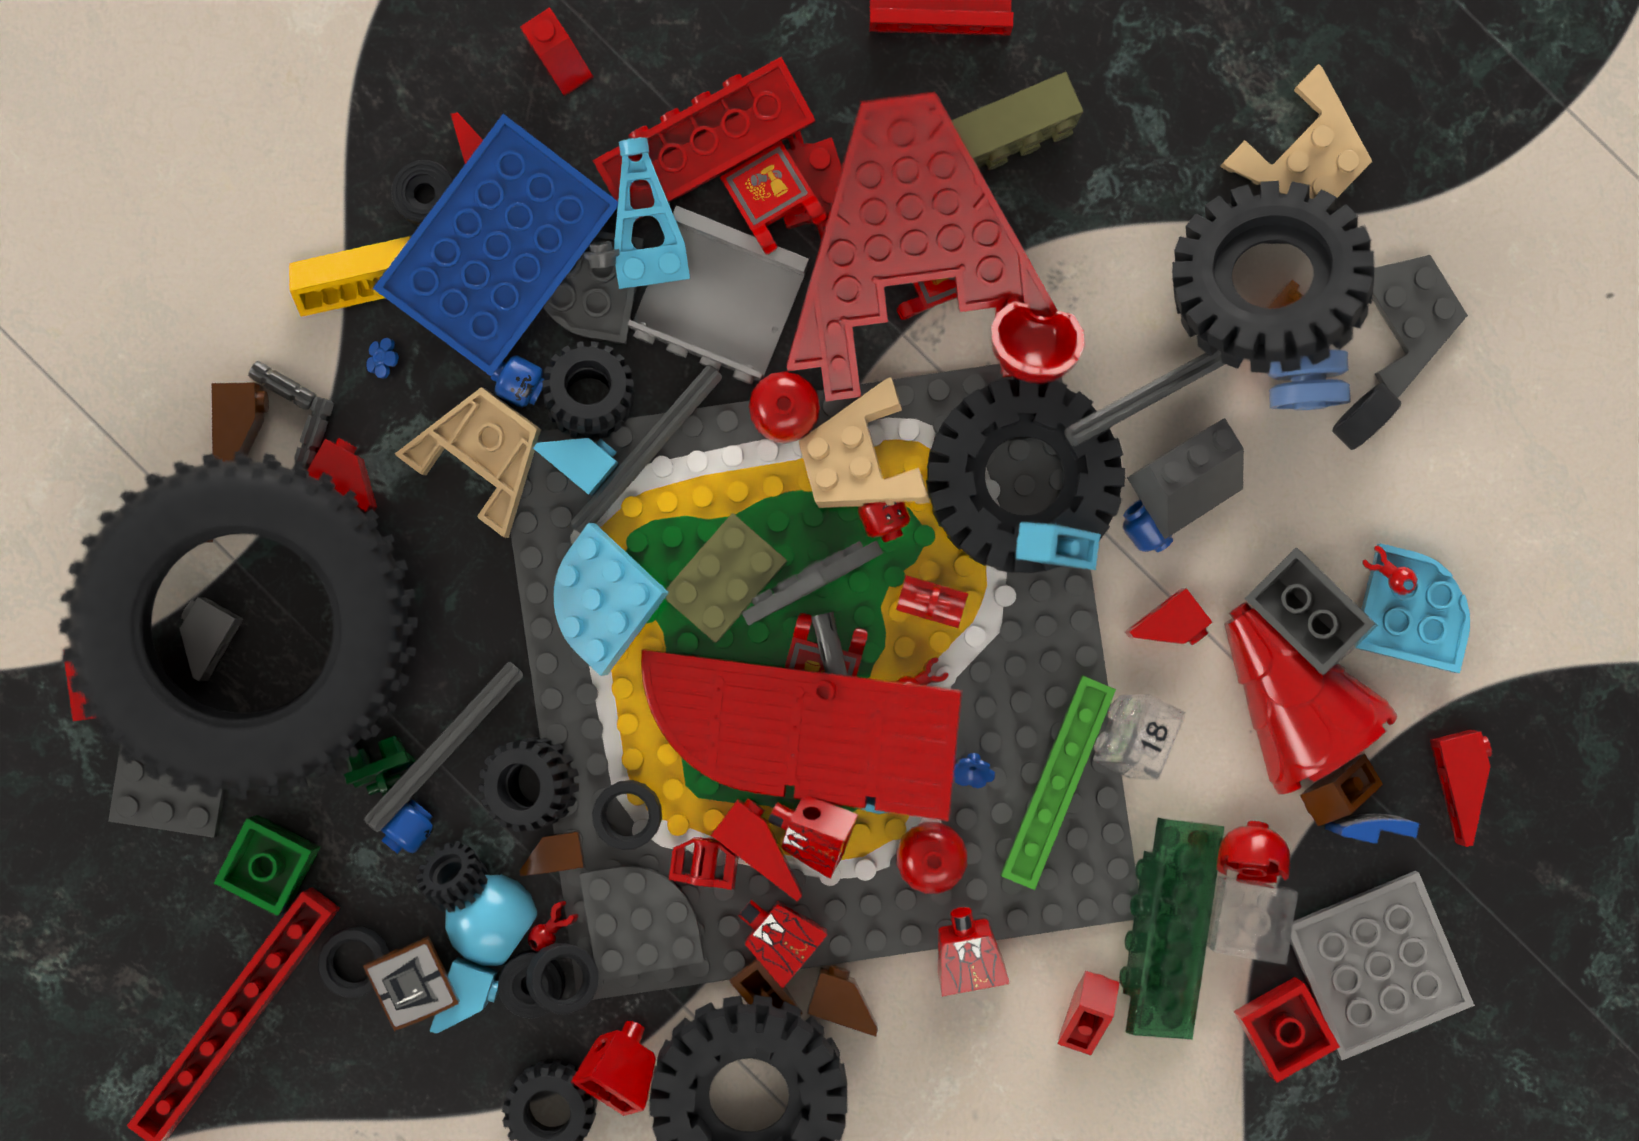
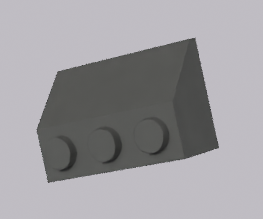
M1223 418L1127 477L1164 539L1243 490L1244 448L1227 420Z
M1297 547L1244 598L1323 676L1353 651L1378 626Z

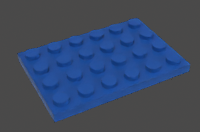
M502 114L373 289L492 376L617 209L618 201L518 124Z

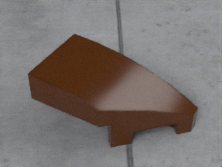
M573 831L544 836L520 869V876L583 868L585 863L580 832Z

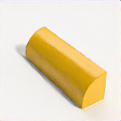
M411 236L289 263V289L300 316H308L385 298L375 291L373 287Z

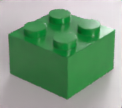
M260 815L249 817L245 820L214 884L279 916L287 912L291 907L321 847Z

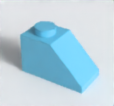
M589 438L540 442L533 448L590 496L596 493L620 464L613 459L617 452L602 439H599L596 444Z
M1020 522L1016 559L1096 570L1100 534L1057 525Z
M460 957L452 962L448 977L460 1002L458 1005L436 1014L430 1032L437 1034L482 1011L488 1004V1001L494 1003L499 992V981H496L499 970L481 966Z

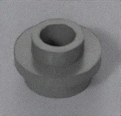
M611 241L593 242L590 244V249L584 251V258L588 259V264L591 268L616 265V256L619 255V249L614 250Z

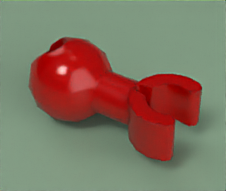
M1375 546L1374 551L1380 554L1383 566L1380 564H1370L1367 560L1362 561L1366 569L1379 571L1386 576L1389 587L1393 592L1399 595H1406L1415 590L1418 581L1416 573L1408 567H1396L1387 560L1386 552L1382 547ZM1405 582H1412L1414 587L1411 590H1407L1404 587Z
M935 657L928 660L923 667V671L916 676H903L896 682L927 686L931 682L939 683L946 680L949 674L945 672L939 677H928L932 665L939 660Z
M560 901L553 905L550 913L551 918L546 924H538L530 930L528 944L536 952L554 944L558 930L561 927L573 924L578 919V914H573L567 919L559 920L561 909L566 905V901Z

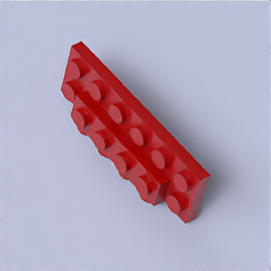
M782 57L745 77H742L741 74L730 77L722 83L724 88L712 95L710 91L701 93L691 100L692 106L681 112L678 108H675L659 118L660 124L650 129L647 125L642 126L628 135L630 139L644 137L648 139V154L668 203L816 122ZM619 146L593 160L609 192L617 201L619 199L622 166ZM642 154L629 156V159L633 162H637L642 158ZM646 180L634 181L630 186L631 207L633 209L652 207L655 200L649 182Z

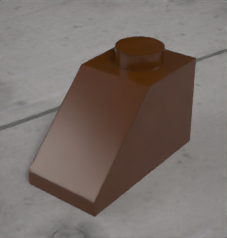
M1362 754L1314 782L1300 797L1305 804L1306 810L1312 815L1319 827L1352 814L1383 783L1366 754Z
M830 965L829 969L821 967L807 1007V1014L876 1037L878 1032L877 1022L855 978L849 977L850 971L835 965Z

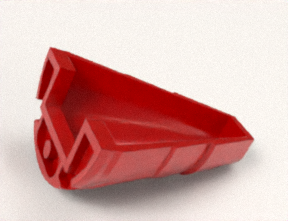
M1247 602L1239 605L1229 613L1232 619L1224 625L1238 682L1244 688L1253 729L1257 732L1269 780L1274 785L1278 794H1288L1303 787L1299 781L1306 779L1315 782L1338 769L1379 739L1386 732L1382 726L1386 721L1389 726L1396 721L1397 713L1387 700L1346 672L1345 668L1338 663L1323 676Z

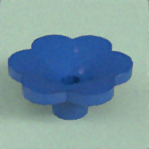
M970 753L967 755V758L959 760L958 764H955V783L961 786L970 785L974 788H982L986 785V782L994 781L995 772L990 769L988 762L981 760L979 754Z

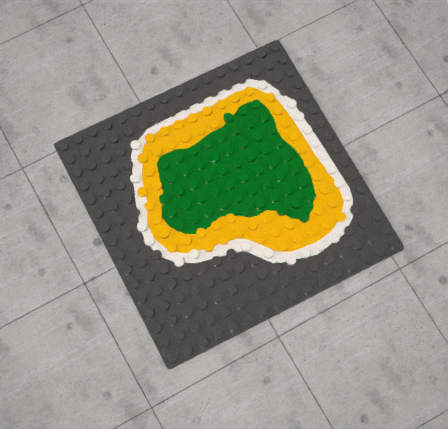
M1000 364L892 379L902 411L868 423L883 479L919 468L927 490L926 480L928 476L927 463L929 452L936 434L950 412L965 397L978 388L980 390L991 382L1008 378V380H1013L1016 378L1013 376L1002 377ZM1062 377L1056 379V381L1063 383ZM882 381L860 384L861 396ZM817 390L820 412L818 421L811 432L860 397L826 402L824 390ZM749 401L696 408L596 523L665 589L732 513L788 561L761 593L773 589L777 584L801 573L805 568L861 541L863 547L877 541L883 554L749 626L743 615H741L717 643L664 599L609 674L600 676L572 649L564 638L556 619L553 596L559 566L570 547L580 535L571 526V521L593 496L587 494L537 451L534 452L510 533L540 739L552 740V745L560 744L565 748L562 754L564 756L571 755L574 761L570 763L572 769L577 768L579 776L574 777V783H579V791L572 794V796L577 798L574 806L568 807L569 813L565 817L558 819V822L552 824L554 835L579 831L585 863L583 868L559 871L563 901H566L564 906L566 919L570 915L578 914L576 922L567 926L569 943L585 950L594 959L579 876L581 872L631 865L655 870L669 879L673 847L685 843L693 837L715 839L711 836L712 832L738 798L743 802L749 798L765 810L762 816L767 821L777 802L795 811L801 801L794 799L795 786L786 785L785 797L751 793L720 784L689 765L668 743L653 718L642 680V649L785 667L799 614L806 613L813 617L834 612L842 650H849L855 628H862L868 632L856 677L896 682L903 676H916L923 671V667L928 660L937 657L939 660L932 665L928 677H939L945 672L949 676L944 681L939 683L931 682L927 686L962 690L955 764H958L959 760L967 758L968 754L977 753L981 756V760L988 762L990 769L995 772L994 781L986 782V785L982 788L958 785L955 783L954 777L949 821L896 813L876 814L855 807L834 805L856 813L858 817L845 854L831 879L782 849L802 890V896L798 902L740 857L738 859L735 889L703 887L672 881L684 891L695 910L705 961L703 963L598 981V988L592 1000L730 980L756 959L745 945V939L753 928L738 917L739 913L751 899L766 912L777 901H780L827 929L828 935L800 969L938 949V929L942 926L952 925L950 913L959 907L970 908L973 920L987 919L996 940L1137 920L1141 917L1142 907L1111 704L1035 890L1000 875L1081 675L1108 686L1091 570L1061 566L1044 572L1027 574L998 571L996 568L984 566L969 558L970 556L961 549L959 550L947 538V533L942 526H939L933 514L931 500L925 504H916L915 501H904L910 515V523L901 529L903 536L883 543L881 537L871 538L866 534L858 513L859 506L819 508L817 506L799 440L783 444L770 441L761 435L751 421ZM665 413L628 418L626 422L621 420V428L618 431L614 432L612 429H609L608 437L602 438V440L617 452L613 459L621 464ZM559 429L541 431L537 443L572 440L575 438L570 437V430L568 429L564 433ZM579 434L578 439L585 438L584 434ZM593 435L592 441L595 444L601 439L600 435ZM1016 437L999 445L991 454L986 466L985 481L990 496L1001 508L1017 515H1033L1047 509L1058 498L1063 486L1064 471L1059 456L1047 443L1033 437ZM905 576L968 593L959 628L897 611L896 607ZM753 602L750 604V606H749L747 609H749V608H751V607L754 606ZM811 623L807 640L818 643L813 623ZM634 780L646 784L656 793L661 803L662 820L659 830L647 844L637 849L620 850L609 846L599 838L593 826L592 811L596 799L607 787L619 781ZM621 794L615 797L609 803L606 811L607 822L610 828L623 836H634L640 833L647 825L649 818L645 802L633 794ZM768 822L781 847L786 830ZM923 822H940L952 827L963 839L968 852L967 868L962 879L952 889L940 894H924L912 889L902 879L896 864V849L901 837L912 827ZM694 843L686 846L683 873L686 874L691 873ZM720 848L715 878L723 879L726 854ZM572 959L576 992H578L583 983V973L580 965Z

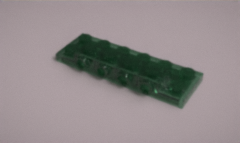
M1157 817L1152 852L1144 851L1143 859H1140L1135 867L1136 877L1140 881L1138 894L1134 895L1130 901V911L1134 916L1132 930L1127 932L1124 940L1125 948L1129 952L1127 966H1124L1119 973V982L1123 987V994L1130 996L1125 1032L1133 1036L1193 1040L1218 874L1216 869L1218 852L1223 840L1225 826Z

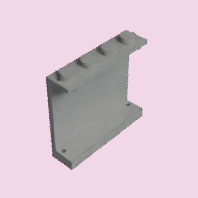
M676 206L673 215L685 242L690 279L647 286L634 320H629L628 322L629 328L635 331L633 337L652 345L654 340H658L668 344L667 351L686 358L688 353L701 358L699 362L701 365H711L718 371L721 366L733 370L732 377L745 383L752 384L754 379L760 381L765 376L809 267V259L777 246L775 251L766 255L754 236Z

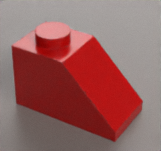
M550 7L520 26L526 40L564 96L593 78L588 66Z
M338 438L336 443L325 439L307 470L309 471V476L318 480L323 472L333 477L331 482L335 485L334 490L343 496L349 490H352L356 494L354 499L358 502L357 507L366 512H369L371 509L375 511L377 506L364 459L355 454L357 447L341 438Z
M1181 588L1127 629L1125 633L1130 638L1175 644L1189 642L1191 645H1194L1209 633L1206 627L1213 622L1188 589Z
M1085 971L1074 991L1057 1044L1091 1056L1114 1017L1120 982L1106 978L1101 974Z

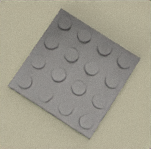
M1417 871L1403 875L1287 924V927L1290 925V932L1289 929L1287 930V935L1289 933L1288 938L1316 1005L1340 1048L1336 1049L1340 1060H1345L1475 1006L1421 876Z

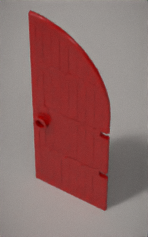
M646 649L641 650V672L644 691L657 726L672 748L689 765L708 778L741 791L785 797L786 785L795 786L794 799L801 800L804 796H810L829 804L862 809L866 808L867 796L876 797V811L949 821L962 690Z

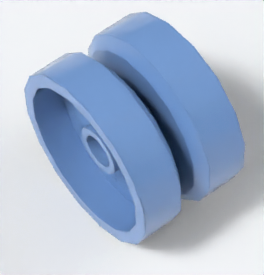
M1330 350V358L1315 365L1305 356L1301 358V370L1282 373L1280 361L1271 362L1268 376L1275 380H1291V382L1277 384L1269 390L1270 408L1316 410L1350 403V384L1343 380L1326 379L1342 375L1349 370L1348 352L1345 350Z

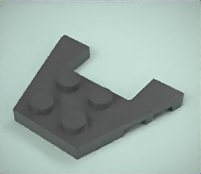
M1431 255L1375 267L1372 300L1405 352L1403 357L1375 373V376L1397 398L1400 397L1468 316Z

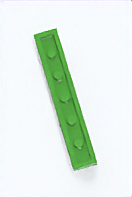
M1081 675L1001 871V877L1035 890L1116 689Z

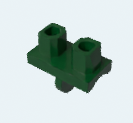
M395 736L378 743L382 760L372 763L368 750L365 748L358 749L360 752L356 757L350 756L347 758L349 772L344 774L346 784H353L355 788L377 780L376 783L366 786L369 796L380 792L384 796L402 777L401 774L389 776L410 768L415 762L413 755L405 751L401 741Z

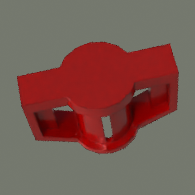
M693 837L691 840L673 847L669 880L685 882L696 886L732 890L735 889L739 857L716 839ZM694 843L691 873L686 874L683 873L686 846ZM719 848L726 854L723 879L715 878Z

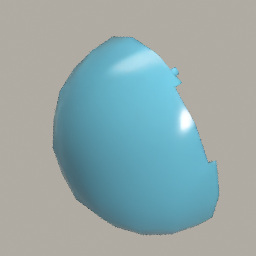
M502 874L485 875L488 879L487 884H480L484 891L481 895L478 893L473 895L476 901L471 904L467 900L464 902L466 908L462 910L455 906V912H448L446 910L445 929L451 945L464 959L481 966H500L505 964L536 919L537 909L531 894L518 881Z

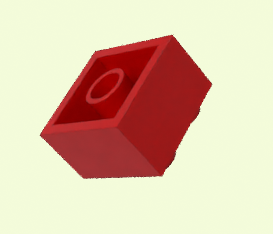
M1293 977L1233 1011L1267 1073L1276 1082L1285 1079L1340 1048L1305 983L1297 977Z

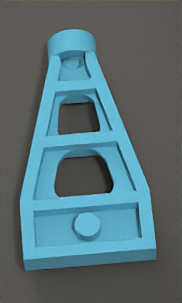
M644 137L619 141L622 166L614 250L619 249L615 265L619 289L690 279L685 242L649 157L648 139ZM642 154V158L637 162L629 159V156ZM646 180L649 182L655 200L652 207L633 209L631 207L630 186L634 181ZM643 216L656 218L664 233L665 239L663 244L653 248H635L631 239L632 228L636 219Z

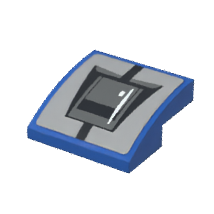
M1356 814L1326 823L1325 829L1341 836L1377 844L1380 830L1416 838L1419 823L1387 814Z

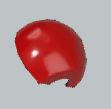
M1015 301L1000 310L991 325L994 355L1007 373L1016 379L1029 383L1052 382L1073 369L1085 347L1084 331L1077 318L1071 313L1057 311L1053 316L1040 317L1029 310L1028 304Z

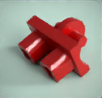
M906 575L896 610L959 628L968 593Z

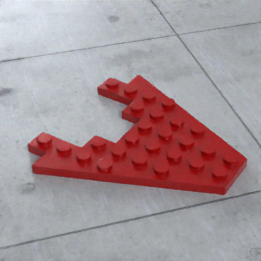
M935 92L860 103L787 359L788 371L821 367L826 402L861 397L852 327L888 322L884 286L955 277L959 312L994 308L996 317L1000 310L1015 301L1028 304L1029 310L1040 317H1050L1058 311ZM1000 364L1002 377H1011Z

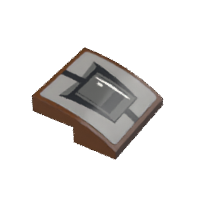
M429 936L363 965L394 1031L434 1016L458 1005L460 1002Z

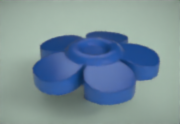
M383 338L381 342L374 341L369 348V354L373 357L367 360V370L375 373L381 379L388 377L390 373L389 366L394 367L398 363V353L392 351L395 346L392 339Z

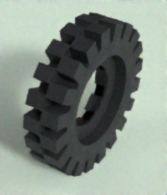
M1279 181L1261 182V195L1253 196L1247 184L1231 190L1230 204H1227L1218 196L1205 205L1206 218L1195 214L1185 226L1186 237L1179 236L1174 250L1175 262H1172L1177 314L1181 313V323L1189 337L1197 335L1198 347L1209 356L1220 350L1221 362L1239 369L1244 359L1250 360L1251 372L1269 374L1271 362L1279 361L1282 373L1301 370L1302 357L1307 356L1313 365L1330 358L1331 344L1341 350L1353 339V327L1359 329L1362 327L1368 315V304H1372L1375 270L1374 250L1371 251V238L1365 225L1358 227V215L1347 204L1337 210L1336 196L1321 189L1315 198L1311 199L1309 198V185L1291 182L1287 194H1280ZM1258 244H1290L1300 249L1309 258L1313 267V281L1306 294L1288 306L1280 308L1258 307L1244 300L1233 285L1232 272L1237 260L1244 252Z
M1008 378L991 382L988 386L975 390L965 397L957 407H954L934 438L927 463L928 476L926 480L928 497L933 506V514L939 526H942L947 533V538L959 550L961 549L970 556L969 558L984 566L996 568L998 571L1027 574L1061 567L1059 565L1016 559L1020 522L1057 525L1098 533L1101 540L1110 528L1109 524L1112 518L1117 516L1123 499L1120 498L1121 487L1125 486V468L1121 466L1120 457L1123 456L1119 438L1115 439L1110 428L1077 446L1069 443L1068 438L1065 436V430L1097 412V410L1092 406V400L1080 391L1076 394L1067 389V384L1056 380L1046 383H1029L1019 379L1008 380ZM1016 437H1033L1047 443L1057 453L1063 466L1064 481L1058 498L1047 509L1033 515H1017L1004 510L992 499L986 486L985 471L991 454L999 445Z
M740 995L723 998V1007L715 1009L712 1002L695 1010L693 1021L690 1022L685 1017L673 1029L672 1039L670 1041L666 1039L658 1053L649 1097L650 1116L654 1117L652 1129L656 1140L841 1141L846 1126L845 1114H848L847 1077L844 1063H840V1051L832 1037L825 1039L824 1027L812 1016L806 1021L801 1019V1008L785 1001L781 1008L778 1009L772 1007V997L754 995L753 1004H743L742 996ZM741 1059H757L772 1065L782 1074L788 1086L789 1101L785 1112L773 1125L758 1131H740L726 1125L717 1117L710 1103V1086L716 1074L731 1062Z

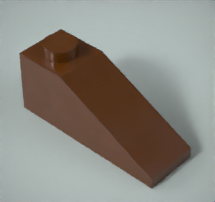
M255 382L211 383L212 454H214V457L222 459L223 462L234 461L235 452H244V456H248L264 423V413H267L269 410L267 391H264V386Z

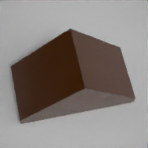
M757 958L729 980L747 1004H753L754 995L772 997V1007L778 1009L781 1008L784 1001L800 1008L786 987L782 988Z

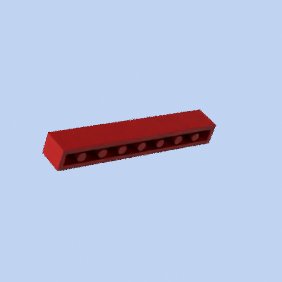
M313 887L308 888L298 896L128 1123V1128L145 1141H165L170 1137L340 910L339 906Z

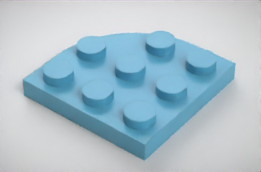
M588 523L570 547L559 566L554 584V610L559 628L568 644L600 676H606L669 592L597 524Z
M1381 543L1377 544V546L1385 550L1387 560L1396 567L1402 566L1412 569L1416 573L1418 581L1414 591L1406 595H1399L1391 590L1386 576L1379 571H1370L1361 609L1378 626L1356 649L1453 673H1460L1470 632V611L1466 596L1462 594L1458 584L1452 577L1453 575L1442 564L1424 554ZM1375 552L1372 564L1383 566L1380 554ZM1407 581L1404 583V587L1407 590H1411L1414 584Z

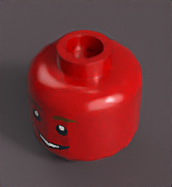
M886 502L864 503V506H859L858 513L866 534L871 538L881 537L883 543L903 536L901 529L910 523V515L905 502H894L895 505H887Z

